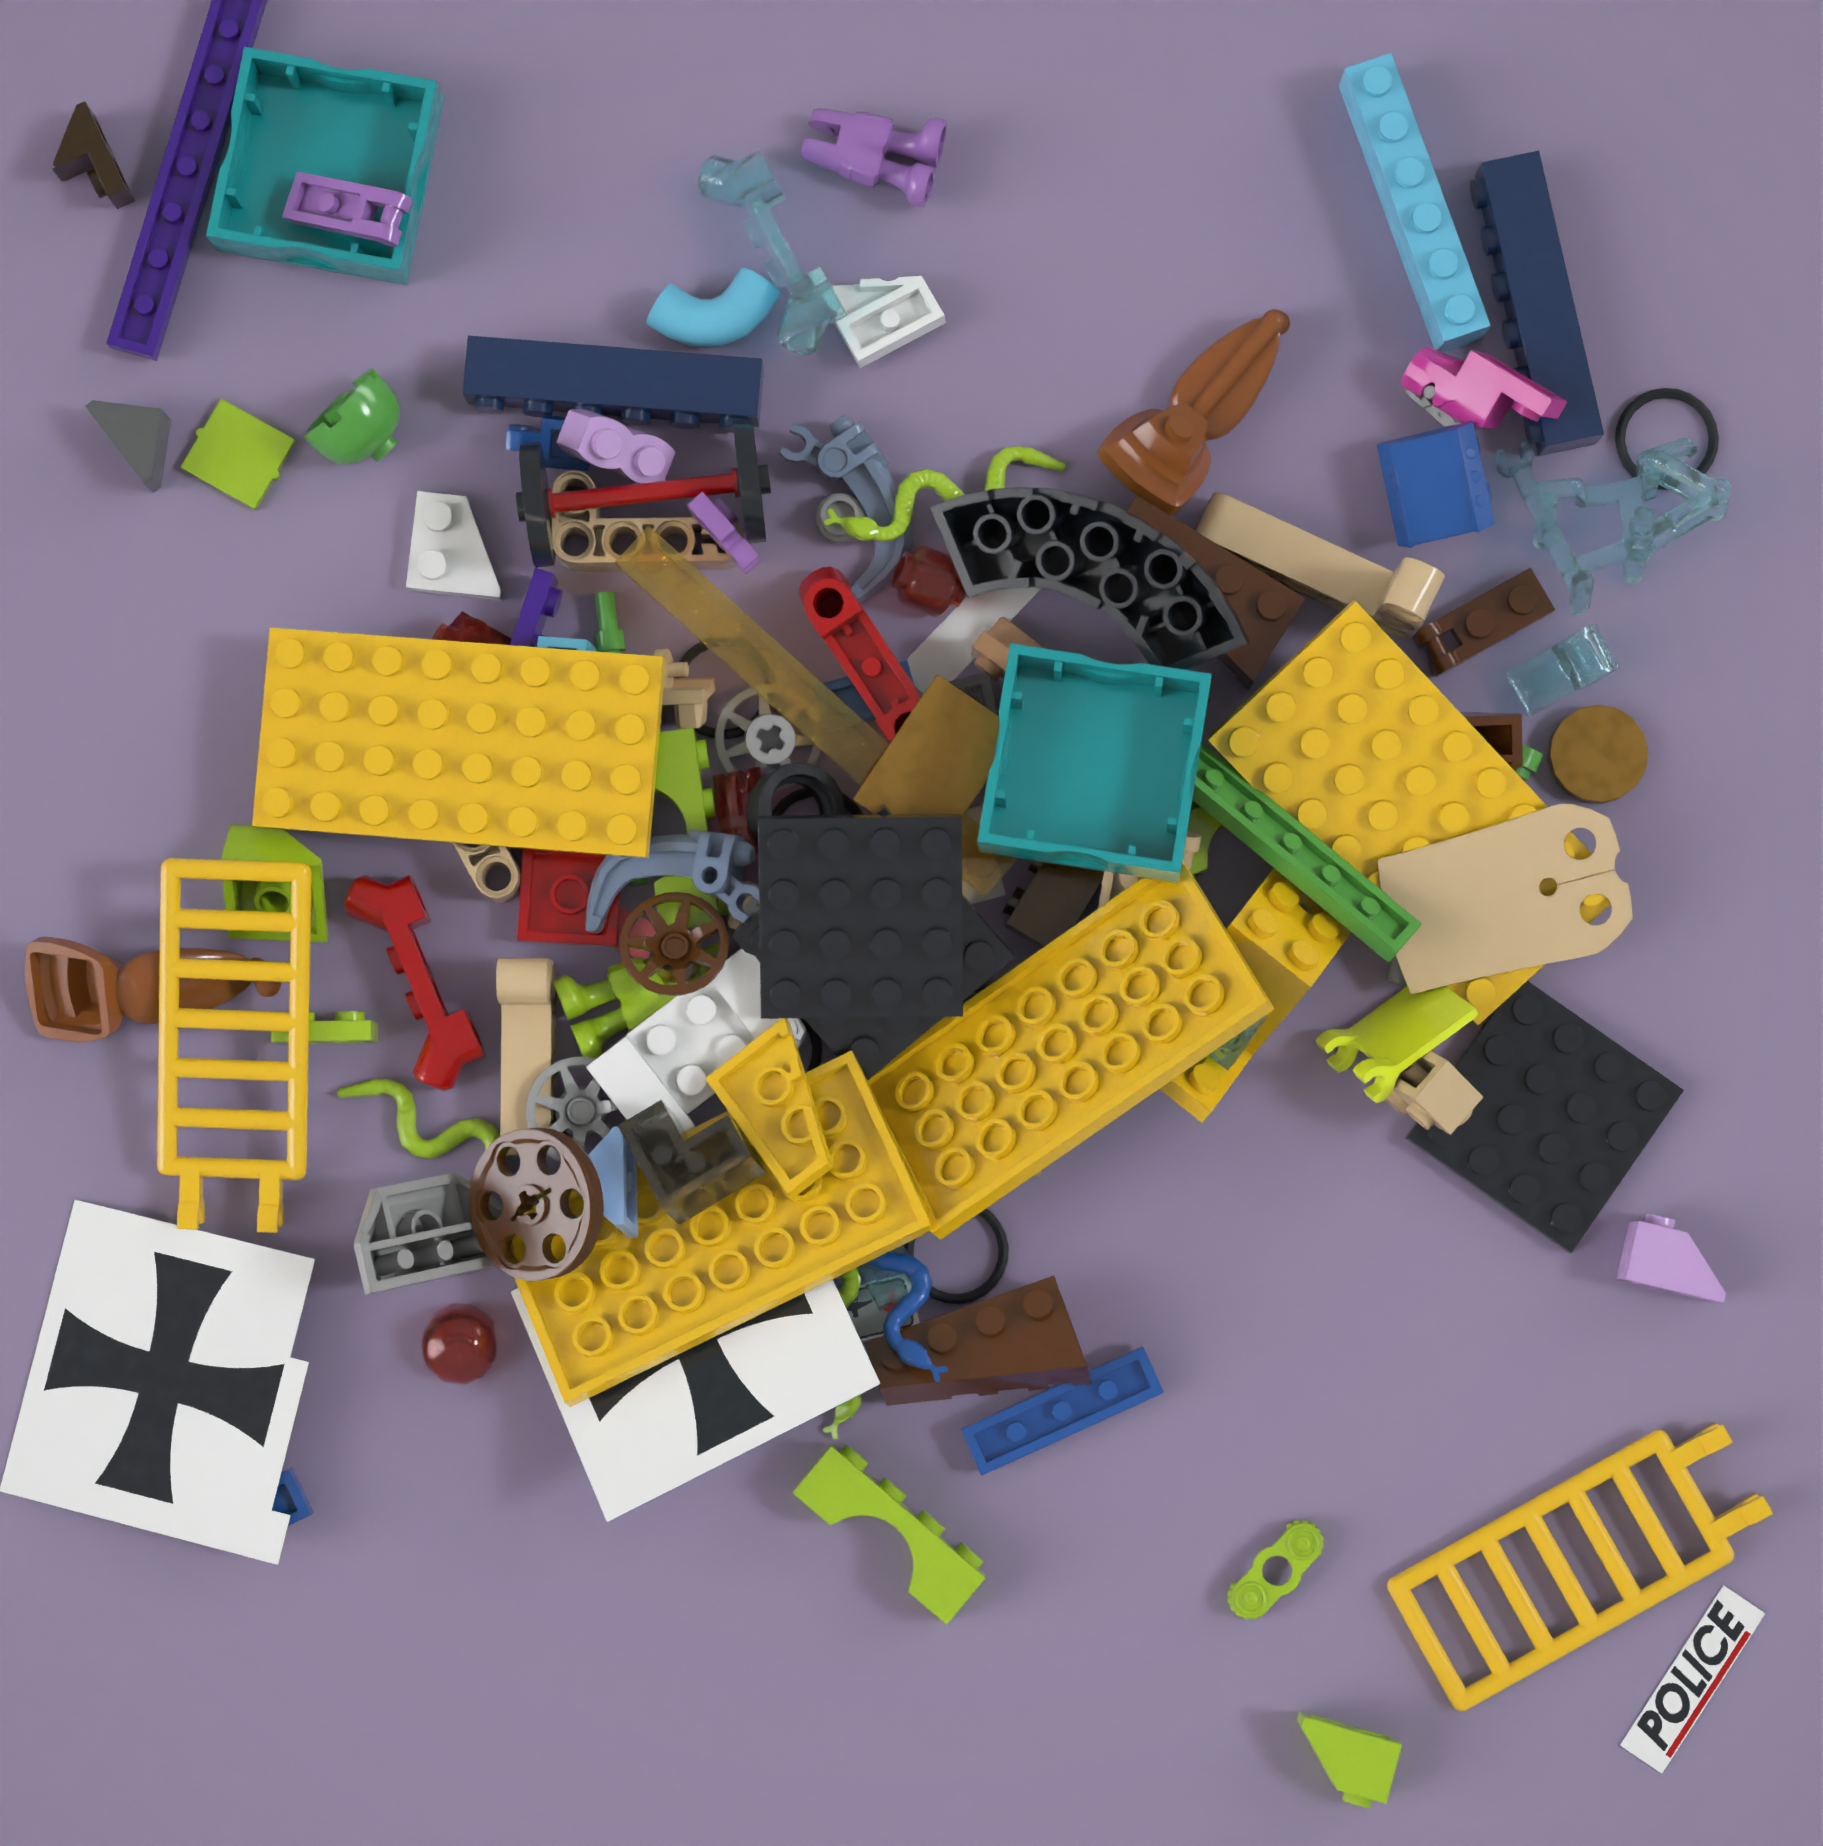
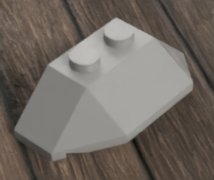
M454 1172L370 1190L354 1241V1249L365 1294H377L496 1266L484 1253L472 1226L469 1209L471 1181ZM491 1195L489 1198V1209L497 1219L503 1211V1203H500Z

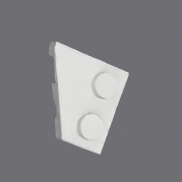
M922 276L898 277L892 281H884L880 278L860 279V284L832 286L830 281H821L815 284L817 294L860 368L946 323L944 313Z
M417 491L406 581L408 591L502 601V590L495 576L488 552L466 496Z

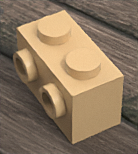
M1430 1051L1399 1074L1392 1093L1385 1101L1400 1114L1405 1115L1407 1113L1426 1130L1435 1125L1451 1135L1458 1126L1469 1119L1473 1109L1483 1099V1096L1448 1060Z

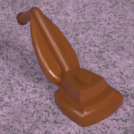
M1278 309L1268 310L1262 318L1253 319L1235 328L1212 344L1191 363L1174 385L1170 397V408L1163 411L1148 409L1136 413L1125 419L1111 431L1097 450V455L1102 463L1135 495H1138L1169 515H1174L1181 510L1197 492L1208 474L1211 455L1206 441L1218 439L1229 434L1254 405L1264 387L1276 359L1280 345V335L1286 333L1290 327V319L1287 314Z
M39 937L28 943L25 955V983L30 1010L38 1032L45 1037L62 1041L91 1042L106 1038L119 1029L124 1015L135 1022L159 1024L160 950L138 954L124 964L89 946L62 938ZM180 948V958L264 961L261 958L254 957L249 959L241 954L221 950ZM179 978V1008L213 1009L246 990L252 981ZM253 981L256 990L264 997L274 996L281 988V982Z

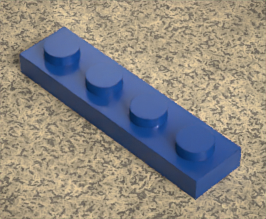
M1141 1346L1089 1370L1092 1384L1074 1386L1073 1383L1053 1386L961 1428V1432L981 1476L1164 1393L1144 1347Z

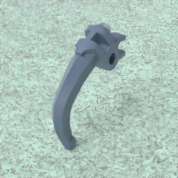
M842 415L830 424L831 433L835 438L827 444L813 438L812 433L803 425L792 424L789 432L800 436L804 440L805 447L798 453L791 452L789 449L782 447L779 455L787 462H804L815 467L821 478L827 481L843 479L859 501L866 517L874 520L878 526L889 525L893 520L895 498L898 489L886 467L889 462L859 421L855 424L851 418ZM911 523L904 535L893 541L880 542L875 540L873 559L868 568L851 587L860 603L882 589L903 569L913 548Z
M690 830V834L651 837L649 858L607 855L595 871L587 902L585 930L592 933H599L603 930L612 902L626 884L635 879L658 876L692 878L697 889L722 899L728 904L729 911L735 919L749 924L752 917L743 910V902L751 895L759 901V888L745 884L742 881L744 866L754 861L755 848L748 842H745L744 838L740 835Z

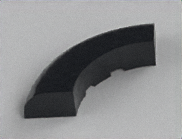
M1013 487L990 489L962 495L930 507L968 599L991 591L1008 588L1037 587L1056 590L1058 593L1078 599L1096 610L1101 609L1114 618L1121 625L1120 628L1138 647L1148 664L1185 670L1250 643L1236 611L1217 583L1199 562L1177 542L1156 527L1115 505L1087 495L1058 489Z

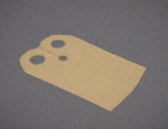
M1562 803L1462 836L1377 859L1381 890L1422 923L1415 934L1396 954L1410 993L1414 994L1508 971L1597 954L1607 948L1622 934L1633 919L1629 885L1623 882L1614 870L1615 859L1620 852V847L1609 817L1589 808ZM1576 828L1588 829L1594 834L1596 839L1594 852L1585 859L1577 860L1571 858L1564 849L1566 835ZM1545 878H1552L1559 884L1557 891L1551 896H1545L1539 890V884ZM1599 893L1609 899L1612 912L1606 922L1600 925H1591L1582 919L1580 905L1586 896Z

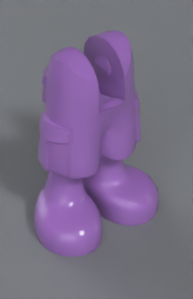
M813 109L808 124L820 132L838 136L836 144L816 139H804L800 153L803 159L821 168L838 172L841 177L849 181L852 180L874 188L875 185L880 184L881 180L886 181L904 191L907 201L912 206L922 208L926 206L934 184V167L937 168L939 166L944 147L947 120L937 117L930 118L920 132L907 133L894 131L893 119L889 117L869 114V112H856V114L830 109ZM887 152H893L920 163L912 166L885 160L884 155Z

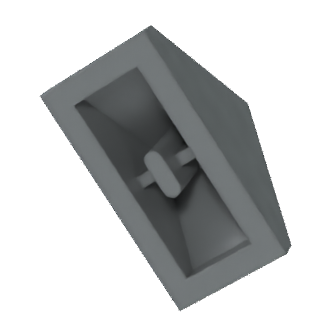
M95 400L85 405L86 409L142 482L153 493L161 488L171 419L159 408Z

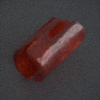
M760 766L748 768L745 773L742 770L732 771L728 773L727 777L723 773L712 775L720 833L742 836L745 842H748L755 848V854H758V845L748 829L745 809L750 791L757 781L762 778Z

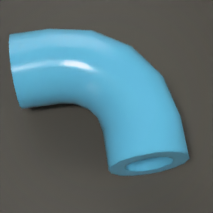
M740 268L729 287L720 296L713 299L696 298L670 283L655 301L648 315L646 325L669 339L693 348L724 347L747 337L768 316L781 293L767 279L747 268Z

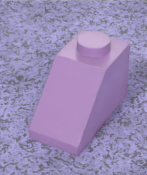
M1646 1213L1644 1222L1629 1221L1616 1279L1710 1302L1724 1303L1726 1292L1689 1233L1674 1229V1219Z

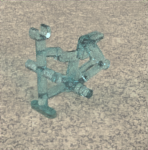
M1681 438L1641 452L1638 455L1636 465L1637 477L1601 485H1586L1579 478L1536 481L1531 471L1534 450L1527 441L1520 443L1519 454L1522 460L1517 462L1508 460L1503 449L1497 450L1496 469L1505 478L1513 477L1535 522L1533 545L1539 550H1549L1569 591L1568 607L1573 615H1580L1590 608L1594 579L1590 572L1623 561L1624 580L1628 583L1636 584L1641 581L1643 573L1647 568L1648 560L1652 558L1656 551L1710 520L1719 521L1726 517L1729 508L1727 501L1732 494V485L1724 478L1712 479L1682 462L1697 452V446L1691 439ZM1659 485L1687 500L1654 520L1653 510L1644 504L1645 501L1656 497ZM1572 498L1574 504L1580 508L1618 504L1623 531L1621 541L1574 557L1556 521L1558 499Z

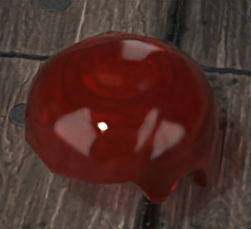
M453 1303L436 1311L425 1327L422 1336V1355L427 1368L445 1383L466 1385L482 1378L491 1368V1364L495 1361L497 1354L494 1322L489 1315L473 1304Z

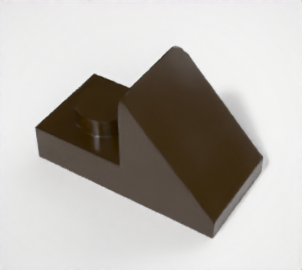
M85 101L77 104L53 161L52 170L63 182L87 172L98 197L101 199L108 196L117 209L135 202L96 115Z

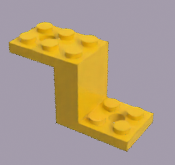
M1275 868L1272 869L1226 928L1275 1009L1160 1088L1163 1093L1201 1123L1213 1111L1255 1052L1313 986L1351 933L1350 930ZM1299 903L1306 905L1313 914L1305 911Z

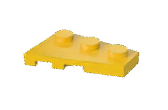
M782 1018L707 1076L705 1080L787 1194L794 1198L832 1169L833 1163L791 1024L786 1018Z

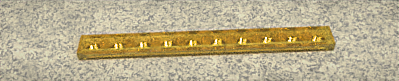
M648 525L617 559L615 565L861 787L889 746V743ZM965 813L962 817V879L978 894L985 897L1017 859L1015 857L979 852L977 839L980 826Z

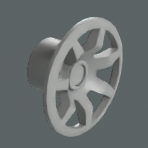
M774 684L753 686L734 696L722 710L715 730V746L723 767L732 778L751 789L762 777L767 764L779 763L783 766L792 763L789 756L795 746L812 745L811 753L806 763L814 766L822 746L820 721L810 703L796 691ZM766 693L781 694L796 703L781 716L771 714ZM758 695L759 716L751 721L733 713V710L743 700ZM801 708L806 712L811 721L813 737L795 734L791 726V722ZM729 719L745 731V741L726 750L724 746V730ZM750 753L755 758L752 779L737 771L729 757ZM795 783L784 784L783 786L777 788L776 791L789 788L795 785Z
M580 1056L563 1059L549 1066L539 1075L532 1085L527 1099L526 1119L529 1128L538 1127L535 1119L536 1103H539L554 1110L556 1122L549 1128L559 1132L565 1131L573 1135V1140L583 1150L586 1135L596 1132L604 1138L608 1134L610 1129L603 1123L605 1113L618 1110L612 1100L603 1101L598 1094L601 1086L594 1077L587 1087L577 1086L568 1070V1067L587 1066L596 1058ZM560 1071L565 1092L559 1098L539 1095L546 1080ZM626 1119L624 1127L631 1133L633 1126ZM551 1146L547 1154L561 1162L559 1152Z

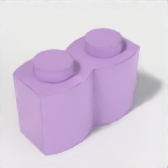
M571 409L568 411L556 442L567 454L595 466L606 468L617 475L638 483L665 481L676 453L668 443L658 437L626 427L614 419L584 409Z

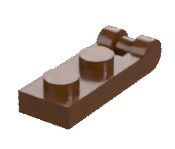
M1530 567L1445 616L1418 629L1413 639L1418 648L1422 646L1425 648L1432 660L1428 665L1435 677H1438L1555 611V608ZM1451 631L1459 645L1458 648L1450 652L1440 637Z

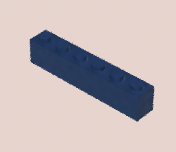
M1534 151L1482 162L1475 174V179L1470 181V192L1475 209L1482 208L1486 226L1481 227V241L1485 255H1493L1496 273L1491 276L1492 290L1496 302L1504 303L1507 320L1502 322V332L1506 348L1508 350L1514 349L1518 367L1513 369L1567 401L1558 419L1541 416L1538 422L1524 416L1523 422L1527 441L1529 444H1536L1538 456L1595 445L1604 435L1540 152Z
M468 335L463 395L468 404L475 405L474 409L476 411L489 414H501L504 412V407L521 408L525 415L543 418L544 415L553 416V411L568 412L571 409H584L600 415L621 416V422L631 425H649L650 419L670 420V426L681 429L699 428V423L719 424V430L734 433L733 420L752 418L753 427H759L764 366L762 358Z

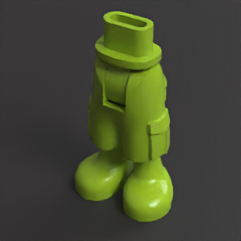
M716 942L701 948V950L716 959L720 944ZM643 957L631 958L635 967L640 972L651 959H643ZM623 962L608 967V973H606L608 980L578 984L568 975H562L552 980L568 1021L609 1001L616 999L620 1002V1007L616 1010L570 1025L583 1057L598 1058L603 1054V1044L611 1036L626 1028L628 1031H631L676 996L659 995L643 988L628 974ZM701 965L697 974L686 981V983L702 977L710 967ZM657 973L649 978L659 984L677 985V983L663 980Z

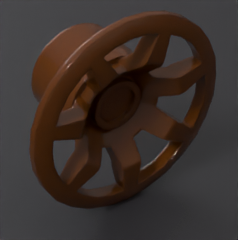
M662 893L643 901L627 917L619 940L620 955L628 974L643 988L659 995L682 996L706 987L717 977L723 969L728 956L729 935L723 918L707 901L689 893ZM667 902L681 903L675 922L671 925H667L662 916L654 909L655 906ZM691 905L706 912L713 922L700 925L694 930L688 928ZM643 914H646L656 932L653 937H630L634 924ZM718 931L720 947L715 959L700 949V943ZM629 947L646 950L651 954V959L641 972L631 960ZM701 965L710 967L702 977L686 983V981L697 974ZM657 973L663 980L677 983V985H663L649 978Z

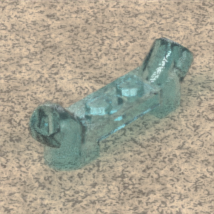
M759 149L739 161L716 155L709 157L704 161L699 173L698 187L701 194L707 200L747 211L750 219L744 221L743 225L756 249L765 245L772 259L764 264L778 290L786 286L790 293L777 332V338L781 346L791 352L805 356L818 353L826 328L848 315L834 287L821 267L806 275L803 273L770 208L785 200L786 197Z

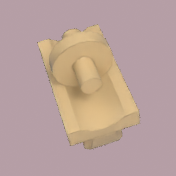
M668 648L656 649L653 656L666 658L662 705H674L676 727L680 729L701 727L707 718V699L715 692L714 677L674 678L688 677V663L673 662L671 651Z

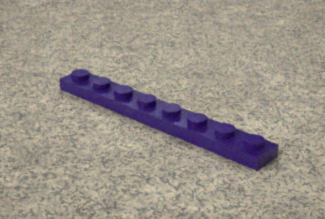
M267 0L211 1L106 342L111 349L154 361L158 359L231 121V110L244 47L253 48Z

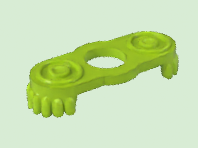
M1296 1519L1293 1523L1289 1522L1286 1525L1287 1530L1272 1546H1268L1258 1552L1253 1560L1252 1567L1238 1582L1230 1584V1589L1227 1591V1602L1230 1605V1609L1238 1617H1243L1246 1620L1262 1617L1282 1595L1290 1593L1297 1587L1301 1580V1575L1321 1555L1324 1548V1537L1321 1534V1530L1313 1522H1308L1305 1519L1301 1521ZM1281 1556L1290 1563L1291 1576L1284 1584L1272 1585L1264 1579L1262 1573L1263 1565L1270 1557Z

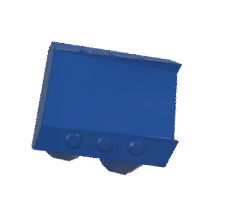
M1473 422L1460 423L1377 444L1398 546L1412 548L1418 544L1470 532L1479 533L1494 524L1491 509L1492 493L1489 483L1485 480L1480 457L1481 449Z

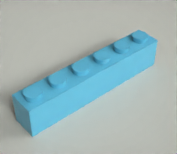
M1392 53L1346 67L1339 83V89L1433 348L1445 353L1478 342L1484 338L1491 325Z

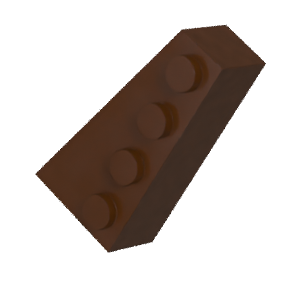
M1136 495L1126 511L1147 521L1172 538L1197 560L1217 583L1236 611L1250 643L1219 655L1216 658L1221 660L1237 676L1236 679L1249 690L1305 598Z
M1055 1276L901 1329L900 1333L904 1339L914 1340L927 1350L933 1365L936 1367L946 1366L948 1368L947 1373H939L940 1382L934 1381L933 1373L929 1369H921L904 1364L899 1359L897 1352L889 1346L884 1336L864 1342L870 1362L881 1383L879 1388L887 1406L952 1399V1396L978 1393L979 1396L998 1394V1391L1028 1388L1029 1391L1049 1389L1051 1385L1073 1383L1074 1386L1092 1384L1087 1363Z

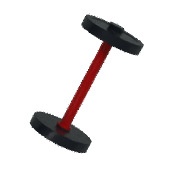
M753 419L733 420L738 467L732 468V473L553 493L552 488H549L541 443L520 444L519 463L522 492H516V504L519 522L526 521L529 546L535 568L555 566L556 553L553 550L552 518H556V513L697 497L701 492L706 496L735 493V498L741 497L746 541L749 544L767 542L762 495L771 494L768 464L758 465Z

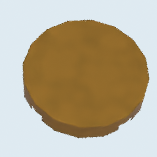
M1592 705L1577 709L1560 722L1550 738L1547 759L1552 777L1559 786H1562L1566 792L1570 793V796L1580 802L1603 804L1620 799L1637 786L1646 771L1649 750L1644 732L1631 716L1616 707Z

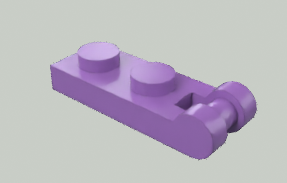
M297 171L282 218L295 225L373 240L391 247H398L402 231L398 228L403 214H409L413 199L405 194L389 189ZM378 207L384 208L380 222H375L374 218Z

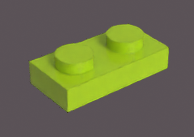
M309 1012V1044L378 1043V1023L372 1020H365V1012H335V1021H315V1013ZM271 1031V1042L279 1045L289 1044V1032Z

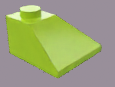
M230 824L221 860L305 863L310 867L312 872L310 942L327 943L329 934L322 860L283 829ZM222 880L225 910L291 912V882ZM228 930V937L231 939L290 941L291 932Z

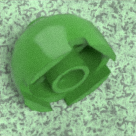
M372 367L352 382L356 389L353 390L351 388L345 394L337 396L307 429L308 433L303 436L313 448L330 461L342 465H353L371 456L378 462L398 442L392 436L400 422V405L397 396L389 384Z

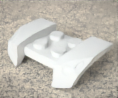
M741 948L726 960L723 969L706 987L687 995L674 997L629 1031L614 1046L586 1066L623 1116L652 1146L660 1145L696 1127L697 1124L688 1113L715 1094L705 1078L782 1019H761L760 962L754 955L746 953ZM786 1018L791 1024L795 1041L799 1048L806 1038V1028L800 1018Z

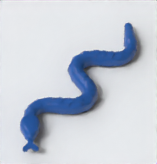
M887 1252L865 1263L880 1270L904 1273L911 1278L913 1285L910 1292L887 1314L883 1324L884 1338L889 1346L897 1352L899 1359L904 1364L921 1369H929L933 1373L934 1381L940 1382L939 1373H947L948 1368L946 1366L936 1367L933 1365L926 1349L914 1340L904 1339L900 1333L902 1324L917 1312L929 1298L933 1282L927 1266L912 1255L896 1252Z

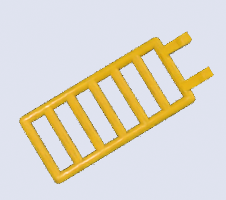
M167 858L161 864L157 1169L163 1175L180 1176L177 1229L197 1230L199 1224L205 1222L204 1177L260 1179L257 1232L277 1233L279 1227L284 1225L283 1180H301L306 1175L312 872L305 863ZM181 878L291 882V912L180 908ZM180 928L291 932L290 962L180 958ZM179 978L290 982L289 1012L179 1008ZM179 1028L289 1032L288 1062L178 1058ZM178 1077L288 1081V1110L178 1107ZM177 1127L287 1131V1160L177 1156Z
M1715 1422L1677 1446H1674L1665 1431L1655 1430L1389 1579L1387 1589L1455 1710L1463 1712L1733 1561L1734 1551L1727 1537L1767 1518L1773 1512L1764 1496L1754 1493L1731 1509L1714 1517L1689 1473L1687 1466L1733 1443L1722 1424L1718 1425ZM1655 1453L1711 1550L1686 1565L1683 1564L1630 1470V1467ZM1610 1478L1615 1482L1667 1574L1641 1590L1586 1494L1587 1491ZM1567 1502L1570 1504L1623 1598L1620 1602L1596 1614L1542 1516ZM1522 1527L1526 1528L1579 1623L1555 1638H1552L1498 1542ZM1479 1551L1482 1552L1535 1647L1534 1650L1510 1663L1454 1566ZM1436 1575L1491 1671V1674L1466 1688L1411 1589Z

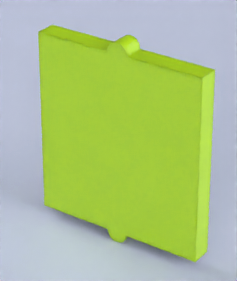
M221 398L204 428L196 430L198 438L181 468L248 507L257 510L272 482L280 480L281 474L279 470L294 447L296 440Z

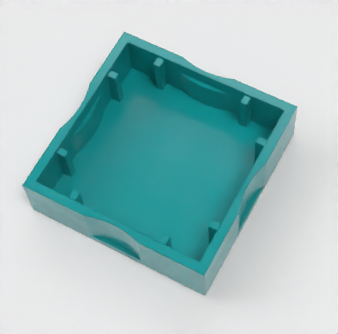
M244 47L231 110L232 131L230 144L223 164L219 169L206 234L214 248L218 252L408 285L444 102L438 82L436 80L374 69H341L320 63L312 58ZM297 171L389 189L411 197L413 202L409 214H403L398 228L402 231L398 247H391L373 240L295 225L282 218ZM378 207L374 218L375 222H380L384 208Z
M1010 643L999 707L1000 725L994 761L988 773L977 839L979 852L1179 883L1212 674L1144 663L1112 664L1097 661L1083 654Z

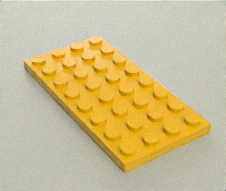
M1355 600L1344 608L1207 737L1208 741L1253 788L1265 793L1379 889L1381 888L1377 859L1462 836L1548 807ZM1571 831L1566 835L1564 849L1571 858L1580 860L1592 854ZM1545 878L1540 882L1539 890L1541 894L1551 896L1555 894L1559 884L1552 878ZM1591 894L1586 896L1581 902L1580 915L1586 923L1590 924L1611 903L1602 894ZM1545 964L1446 985V987L1476 1008L1479 1016L1474 1018L1473 1021L1479 1025Z
M270 628L252 826L649 858L666 658L649 655Z
M1183 860L1179 883L1141 878L963 1004V1017L942 1018L867 1081L933 1225L930 1231L941 1240L1275 1008Z
M852 1050L805 1073L833 1168L793 1198L787 1194L734 1118L727 1111L637 1155L638 1237L628 1238L603 1215L601 1231L594 1249L577 1269L561 1277L540 1281H525L514 1277L565 1404L572 1407L930 1232L933 1225L864 1072ZM574 1189L569 1196V1206L572 1213L579 1217L584 1208V1201L582 1195ZM536 1205L532 1207L533 1209L525 1212L524 1214L536 1213ZM556 1234L551 1242V1250L555 1258L562 1261L566 1253V1245L563 1238ZM515 1235L511 1243V1250L513 1256L521 1262L526 1252L525 1244L520 1236Z

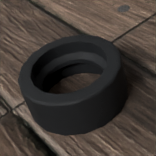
M805 762L785 764L760 778L748 795L745 809L748 829L757 845L758 816H772V796L777 788L784 784L795 783L808 790L819 806L820 815H846L844 796L834 778L820 767Z

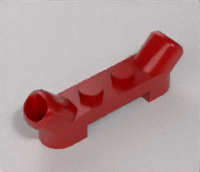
M831 566L822 567L811 572L799 587V597L804 605V610L820 637L825 640L876 718L875 721L891 743L922 696L854 594L842 572Z
M410 874L389 884L367 875L360 876L352 882L344 901V908L348 916L389 933L393 942L392 946L386 948L389 959L397 975L406 974L412 991L405 993L408 1005L416 1021L424 1018L429 1029L412 1071L416 1080L444 1092L453 1089L462 1066L485 1057L486 1054L470 1012L462 1009L449 1015L414 929L432 922L420 892Z

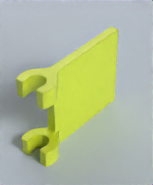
M1406 986L1348 1029L1326 1030L1315 1041L1327 1054L1339 1046L1337 1052L1326 1059L1329 1066L1338 1073L1347 1070L1354 1063L1358 1050L1368 1056L1370 1059L1361 1061L1352 1071L1365 1084L1376 1076L1374 1083L1366 1087L1364 1092L1372 1101L1379 1103L1388 1098L1392 1093L1397 1078L1402 1071L1479 1016L1474 1006L1446 986L1411 994L1408 986Z

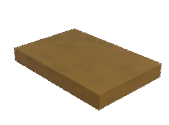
M936 675L852 800L871 813H874L885 804L893 814H961L963 817L988 779V773L994 761L1000 725L999 716L939 675Z

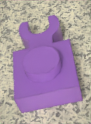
M701 492L687 505L690 515L718 546L726 551L745 574L761 562L758 553L739 535L736 528L732 525L737 520V517L719 497L711 502Z

